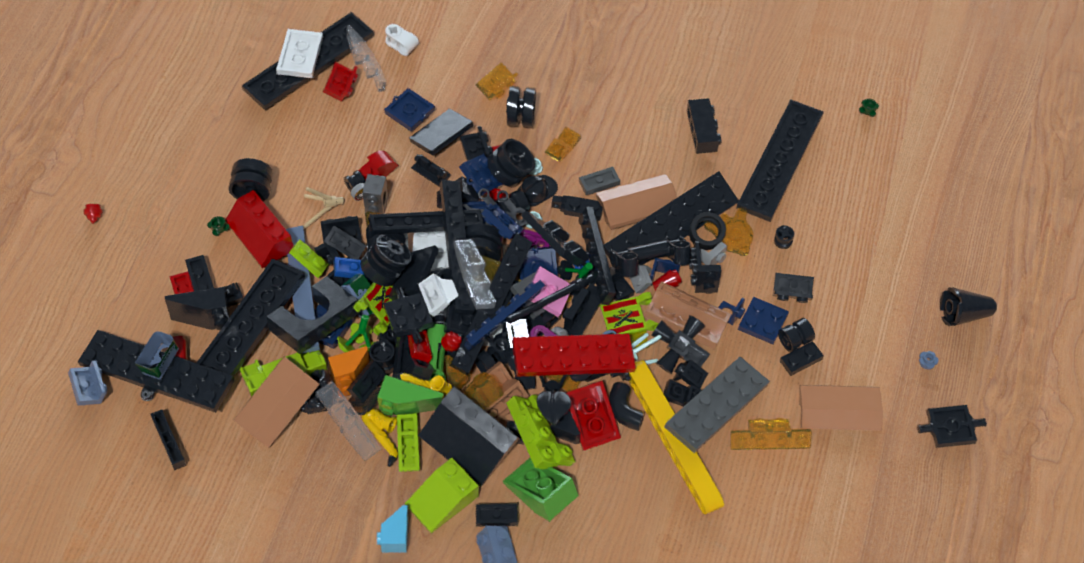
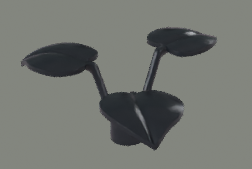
M512 347L505 352L504 356L509 367L516 372ZM592 374L570 375V378L575 382H581L588 379ZM563 375L559 383L555 380H550L546 383L544 377L539 376L544 391L537 397V406L544 418L554 426L567 414L571 407L569 396L560 391L568 375Z

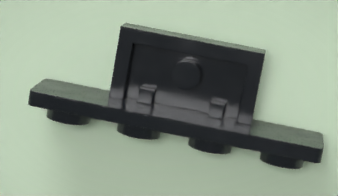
M592 284L587 289L582 288L579 294L576 293L572 299L571 307L566 308L564 311V329L568 331L569 336L583 335L601 304L600 297L597 294V286Z

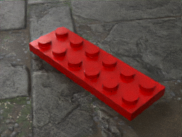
M630 334L513 337L512 339L517 377L634 372L636 369Z

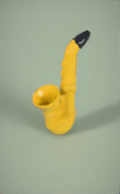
M406 373L392 375L393 378L444 393V398L453 388L451 384L447 383L439 375L433 377L430 382Z
M366 409L362 413L361 420L364 426L374 434V437L390 454L388 457V467H391L397 458L398 452L394 447V443H391L383 430L385 429L388 433L393 432L397 424V418L388 417L377 409Z

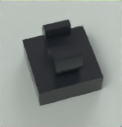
M237 282L224 286L229 307L243 300Z

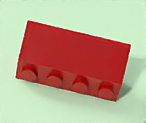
M254 190L238 198L225 219V222L229 224L231 230L261 268L266 267L272 258L278 260L289 254L294 246L291 235Z

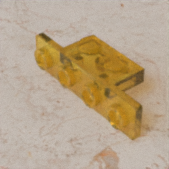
M757 418L755 420H748L749 430L731 431V450L811 448L812 431L810 429L791 430L788 419L764 420Z

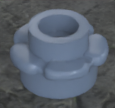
M924 351L919 356V363L924 369H932L938 364V357L932 351Z

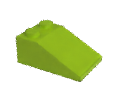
M451 458L432 473L406 501L405 505L432 534L479 497V486Z

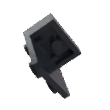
M695 241L694 247H691V262L689 263V270H692L690 276L691 286L694 285L695 293H717L721 277V265H701L699 241Z

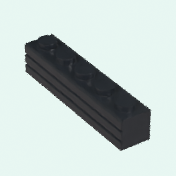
M163 410L151 413L152 421L173 469L177 470L186 466Z

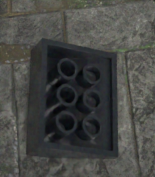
M454 386L441 401L418 435L447 460L453 458L480 487L483 486L519 440L510 430Z

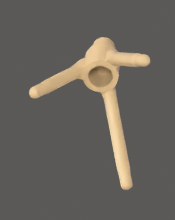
M306 187V191L317 196L305 194L304 198L323 201L324 209L305 223L303 228L306 229L325 212L332 209V207L343 205V197L325 195Z

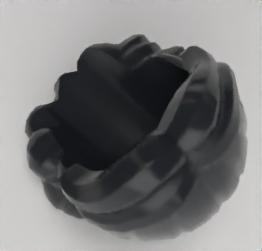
M317 369L312 372L311 378L317 381L319 385L300 408L302 412L308 415L329 411L334 392L331 375L324 369Z

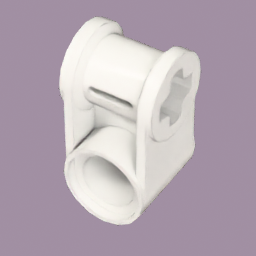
M391 24L386 27V44L402 55L407 56L419 44V40L414 34L409 33L400 26Z

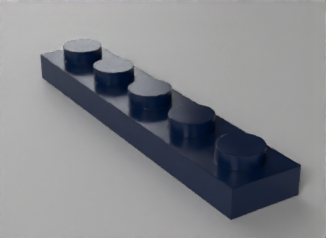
M541 280L535 284L531 282L524 289L526 292L521 296L519 294L515 295L510 300L511 304L507 307L502 306L499 308L493 319L487 318L480 325L482 328L477 332L475 329L466 336L467 340L464 344L467 350H472L506 322L507 316L519 311L543 291L545 284Z

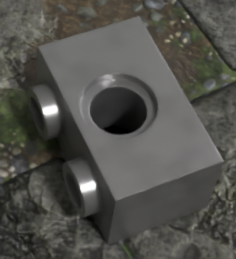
M367 175L363 188L365 214H384L388 201L386 177Z

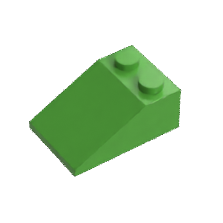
M385 375L377 398L379 410L383 414L393 416V414L402 415L434 411L444 399V393Z
M531 458L503 480V484L533 512L549 522L578 497L571 477L552 467L544 470L535 468Z

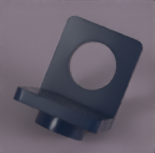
M655 258L650 275L652 282L656 271L666 273L668 270L676 269L679 273L680 265L668 259Z
M741 298L736 307L725 301H722L718 307L721 310L728 308L732 311L728 321L729 324L734 325L736 320L741 319L745 312L743 308L744 298Z

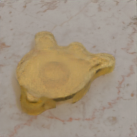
M742 208L737 209L733 218L725 213L720 216L726 226V234L722 242L727 245L726 251L746 256L750 252L754 235L751 226L746 221L747 211ZM706 221L704 228L710 231L716 238L718 236V228L713 223Z

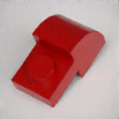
M382 150L367 157L369 161L358 171L366 182L368 174L387 177L399 165L388 152Z

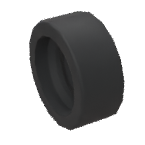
M711 212L697 215L689 228L690 240L693 244L695 241H699L700 249L703 250L714 249L723 241L726 234L725 222L720 216ZM704 221L713 223L718 228L716 239L713 241L701 239L696 232L699 223Z

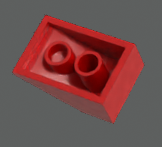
M597 381L564 392L571 400L569 410L579 430L580 445L583 451L621 438L603 381Z

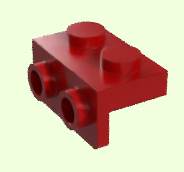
M335 62L322 92L342 102L345 96L349 97L353 90L351 84H354L358 77L356 73L358 67L354 66L351 70Z

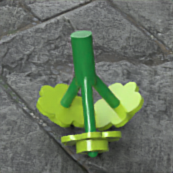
M362 315L359 324L353 323L351 325V338L348 341L340 336L337 337L338 346L343 352L355 350L351 345L355 339V342L358 344L363 343L365 340L366 344L361 345L359 348L367 346L369 354V349L375 342L369 341L372 328L368 326V315Z

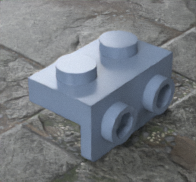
M92 361L89 367L70 368L68 375L77 406L101 404L104 396L107 394L106 384H103L102 370L98 367L97 361Z
M485 526L477 534V544L482 556V563H517L507 526Z

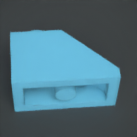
M407 505L400 507L381 524V532H377V545H381V552H407Z

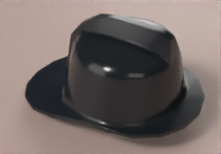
M538 175L526 178L518 189L525 194L529 206L532 207L553 197L558 190V184L550 176Z

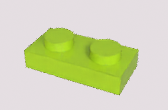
M300 239L289 252L317 278L323 274L328 266L322 257L318 256Z

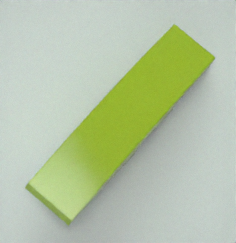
M417 413L397 415L399 472L420 471Z

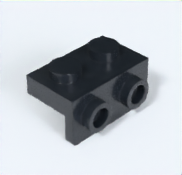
M477 126V133L460 136L466 161L482 154L488 158L492 154L491 146L487 145L486 131L483 132L481 126Z
M775 273L773 296H776L777 300L788 301L789 298L796 299V302L808 303V300L813 299L814 277Z

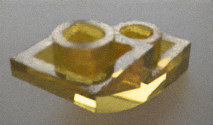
M565 127L559 137L553 139L545 154L561 162L580 141L581 135Z

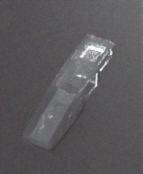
M347 26L346 36L355 65L362 64L366 78L374 77L378 92L385 91L386 80L373 52L363 38L351 26Z
M454 240L453 244L460 271L475 308H494L496 301L489 290L491 283L484 272L486 264L473 240Z
M333 381L316 392L318 399L327 408L328 414L340 427V432L364 461L381 450L367 426Z

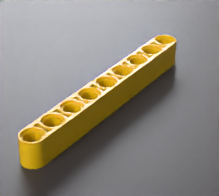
M644 360L635 362V371L628 372L631 378L628 382L701 512L706 515L723 508V498L697 452L693 453L664 428L666 422L675 413Z

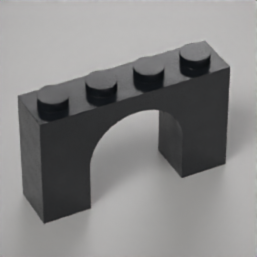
M327 276L312 286L313 300L328 310L325 315L314 320H303L295 317L281 306L267 316L269 331L299 354L311 348L312 345L325 338L335 329L340 328L345 322L354 318L359 313L353 308L358 299Z

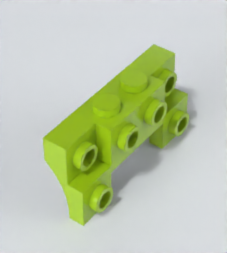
M319 350L302 354L294 353L286 356L287 359L309 376H311L314 370H327L326 362ZM281 359L260 366L258 360H255V363L239 368L251 397Z
M532 394L528 399L513 396L507 401L506 404L535 468L544 470L554 466H571L575 463L570 447L557 443L547 420L539 411L537 395Z

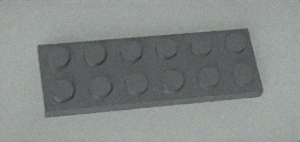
M739 357L668 420L664 428L693 453H696L762 392L770 381L742 357Z

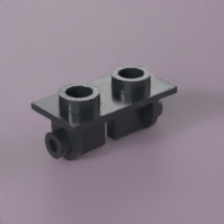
M417 154L414 157L416 163L411 169L440 187L441 180H447L451 176L444 168L437 166L425 158L424 155Z

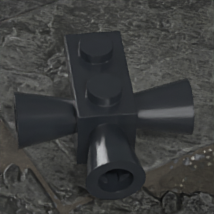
M689 315L683 331L679 330L675 334L661 320L651 336L661 335L659 340L668 343L666 348L669 351L656 364L671 375L679 357L685 362L692 360L701 367L710 354L695 344L693 338L706 326L695 317Z

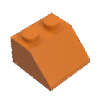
M367 346L328 357L331 378L338 397L351 395L347 388L369 363Z

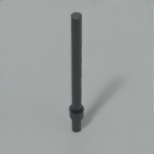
M590 274L584 278L573 280L570 285L507 316V323L511 324L573 291H580L582 288H585V285L594 281V276Z

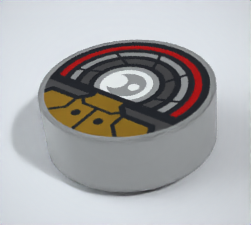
M359 183L351 190V196L355 201L363 200L365 183Z

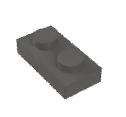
M610 167L579 177V183L585 195H589L620 185V179L615 169Z

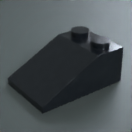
M224 287L164 296L170 318L173 321L210 330H221L230 317Z

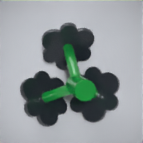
M562 260L557 268V272L563 280H570L572 273H578L575 279L584 278L590 274L594 276L593 265L589 262L581 269H575L571 262ZM593 281V282H591V283L585 285V287H587V286L590 285V284L595 285L596 282ZM573 291L570 295L574 296L576 293L579 294L580 291Z

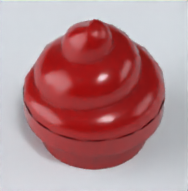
M86 204L83 213L93 224L102 216L103 209H101L100 204Z
M454 332L446 333L441 339L443 348L451 352L456 351L462 342L461 336Z

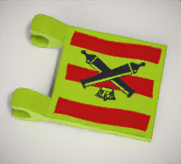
M373 282L353 308L357 312H360L361 309L365 310L367 307L372 310L380 320L373 328V332L379 335L380 333H385L390 324L383 303L392 301L388 296L393 286H381Z
M644 292L636 297L611 302L609 305H600L606 329L613 330L617 334H634L647 330L654 331L659 323L652 320L645 322L640 305H649L651 303V293Z

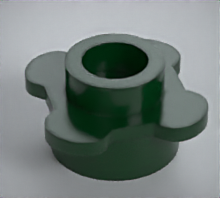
M873 99L863 100L859 112L874 117L879 105Z
M221 216L212 218L207 224L214 236H218L223 231L230 229L229 224H226L224 217Z

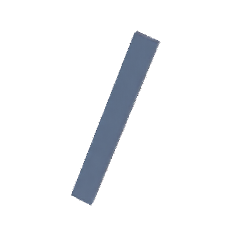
M303 226L286 229L291 235L293 245L299 239L306 244ZM287 254L289 266L304 272L306 276L292 295L295 317L303 320H314L316 316L310 271L291 254ZM319 341L302 353L320 350Z

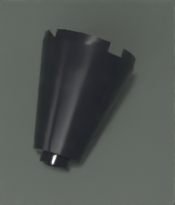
M949 287L947 291H944L940 299V311L944 312L942 320L948 326H956L990 317L997 310V303L992 297L954 287Z

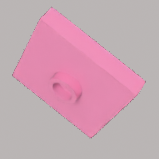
M540 266L532 282L535 284L541 280L545 287L531 302L535 303L570 285V283ZM569 294L542 308L559 317Z

